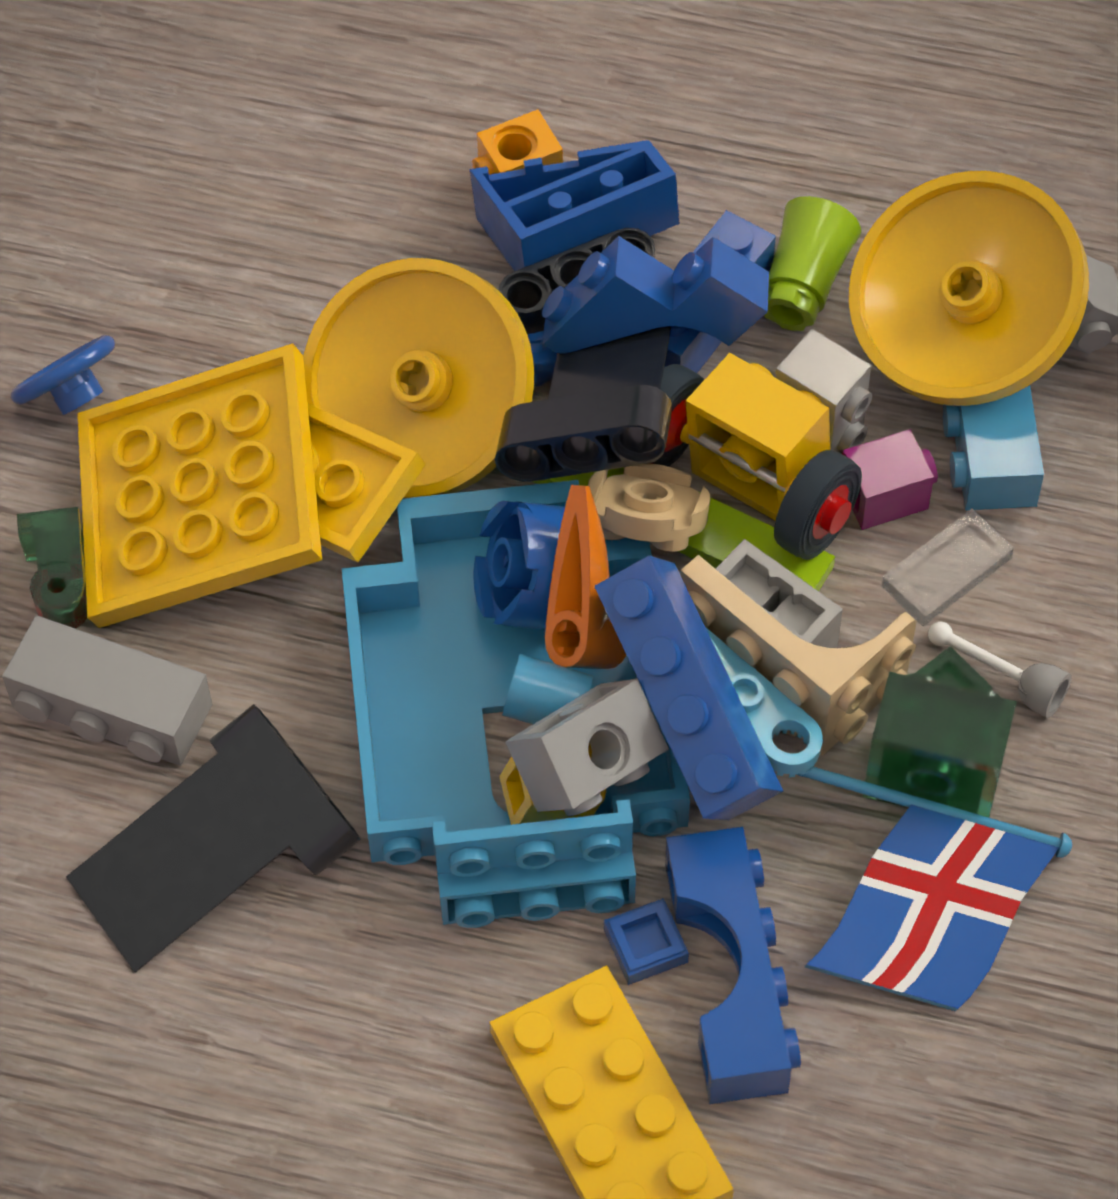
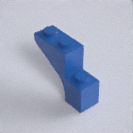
M618 236L601 253L598 251L592 253L582 265L579 274L565 288L559 286L549 295L542 310V316L545 318L542 345L556 353L565 354L654 328L677 326L701 331L730 346L768 312L769 272L715 237L707 241L696 253H687L679 261L675 270H672Z

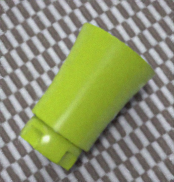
M813 196L796 197L786 204L780 238L769 271L768 312L764 315L766 319L774 321L781 328L791 331H804L805 327L814 325L818 313L823 310L832 285L846 257L861 235V225L850 211L835 202Z

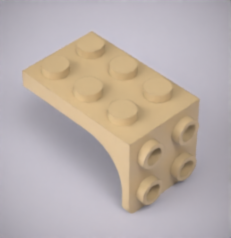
M697 555L681 569V577L705 627L818 723L823 735L820 751L822 756L838 741L847 744L853 740L865 726L868 720V713L881 701L886 705L892 703L907 687L910 681V675L907 674L909 662L916 649L913 640L917 623L907 612L901 614L883 632L868 642L848 648L821 647L806 642L789 631L701 556ZM787 730V733H786V734H788V735H790V736H797V735H798L797 732H795L794 735H793V734H790V733H791L790 730Z

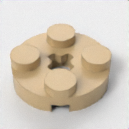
M648 463L624 467L623 475H614L608 478V470L597 471L589 479L588 486H590L604 538L607 540H619L626 537L651 542L656 548L664 551H681L688 546L689 537L701 532L707 524L710 493L704 485L701 493L691 488L692 476L683 471Z

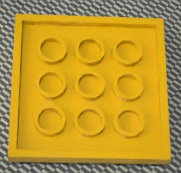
M293 343L77 413L87 618L98 628L322 561L304 361L302 353Z

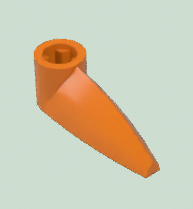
M570 486L552 572L546 619L545 646L549 658L556 665L566 668L612 669L623 662L626 653L594 587L610 576L604 533L590 486Z

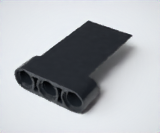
M672 326L654 328L570 353H558L548 399L518 404L505 412L494 459L496 467L500 472L513 480L532 482L657 461L664 454L673 408L671 399L665 392L660 390Z
M252 704L209 739L218 752L214 757L66 876L135 973L289 847L304 865L317 876L361 840L356 830L255 704Z

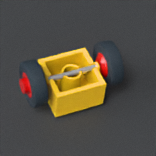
M730 352L706 379L682 365L671 364L664 367L660 390L665 392L671 399L673 408L664 454L657 461L650 464L669 467L690 446L692 473L775 520L774 538L779 546L796 557L805 560L812 559L822 553L833 542L848 520L857 501L862 482L861 468L853 460L830 450L829 407L825 406L814 394L805 390L798 391L778 380L762 365L748 363Z

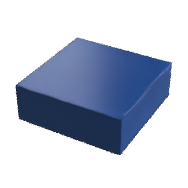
M664 898L604 920V932L628 985L689 963V952Z

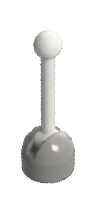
M936 622L929 628L928 637L934 645H949L1018 681V692L1021 701L1036 713L1050 718L1063 702L1072 679V675L1063 669L1051 664L1038 663L1022 670L953 634L952 628L945 622Z

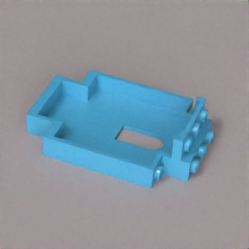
M578 480L403 498L397 506L403 562L341 568L371 862L385 861L392 865H407L418 861L421 857L435 855L443 925L457 924L465 928H478L490 924L494 919L522 916L527 920L539 921L552 918L561 911L587 909L593 913H608L618 910L624 904L635 903L636 873L632 852L633 833L641 832L647 836H662L672 833L677 828L688 827L690 795L688 785L665 736L663 737L669 749L647 762L650 771L631 783L621 786L612 784L606 788L605 799L592 816L511 825L508 813L498 806L493 797L483 714L503 712L520 654L555 663L549 658L546 650L545 630L493 624L495 618H486L479 611L474 592L475 556L486 557L490 537H481L479 535L488 513L500 501H520L565 507L570 486L579 485ZM630 538L605 540L610 577L648 555L652 556L650 542ZM627 655L621 664L612 669L570 668L594 675L591 688L601 683L638 679Z

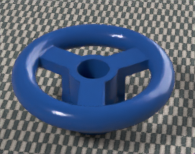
M103 335L59 358L17 385L11 392L12 401L22 405L50 391L63 415L84 405L104 391L90 367L114 350L115 340L109 335Z

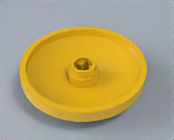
M964 171L940 176L915 187L897 199L883 212L866 234L855 257L849 283V310L854 332L868 358L887 379L903 391L922 400L950 406L979 405L1010 396L1038 380L1053 367L1070 346L1080 327L1088 301L1089 269L1082 241L1063 209L1053 198L1030 182L1016 176L992 171Z
M407 258L394 260L378 265L355 277L341 288L323 309L309 335L303 355L307 403L418 452L426 466L403 498L456 493L480 481L496 467L494 459L505 412L515 405L532 402L534 363L532 350L526 330L510 302L498 289L477 274L455 264L436 259Z

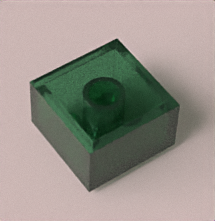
M889 671L872 736L865 782L990 817L1017 701L1002 698L997 693L988 689L973 688L966 690L938 683L932 677L924 674L910 673L903 675ZM863 794V797H865V798H869V799H873V800H878V801H882V802H886V803L898 805V804H895V803H892V802H888V801H885V800H881V799L874 798V797H871V796H868V795H864V794Z

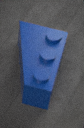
M649 140L578 151V160L543 166L541 158L523 160L524 169L490 175L488 167L469 169L476 219L514 271L619 229L637 228L652 236L680 224L676 173Z

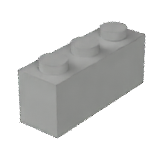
M35 615L2 675L12 706L24 717L36 722H45L47 719L70 726L76 734L89 741L102 742L106 739L126 746L137 757L149 762H159L163 759L181 766L213 705L206 674Z

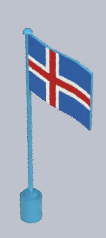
M520 654L502 716L535 724L593 689L591 684L594 675ZM658 723V726H659V728H660V730H661V732H662V735L664 736V733H663V731H662V729H661V727H660V725H659V723ZM813 767L812 770L808 769L802 775L803 777L909 808L871 857L838 928L819 953L805 965V968L957 1011L972 996L990 971L1023 897L1054 855L1055 857L1062 858L1071 852V838L1065 833H1062L1060 838L818 767Z

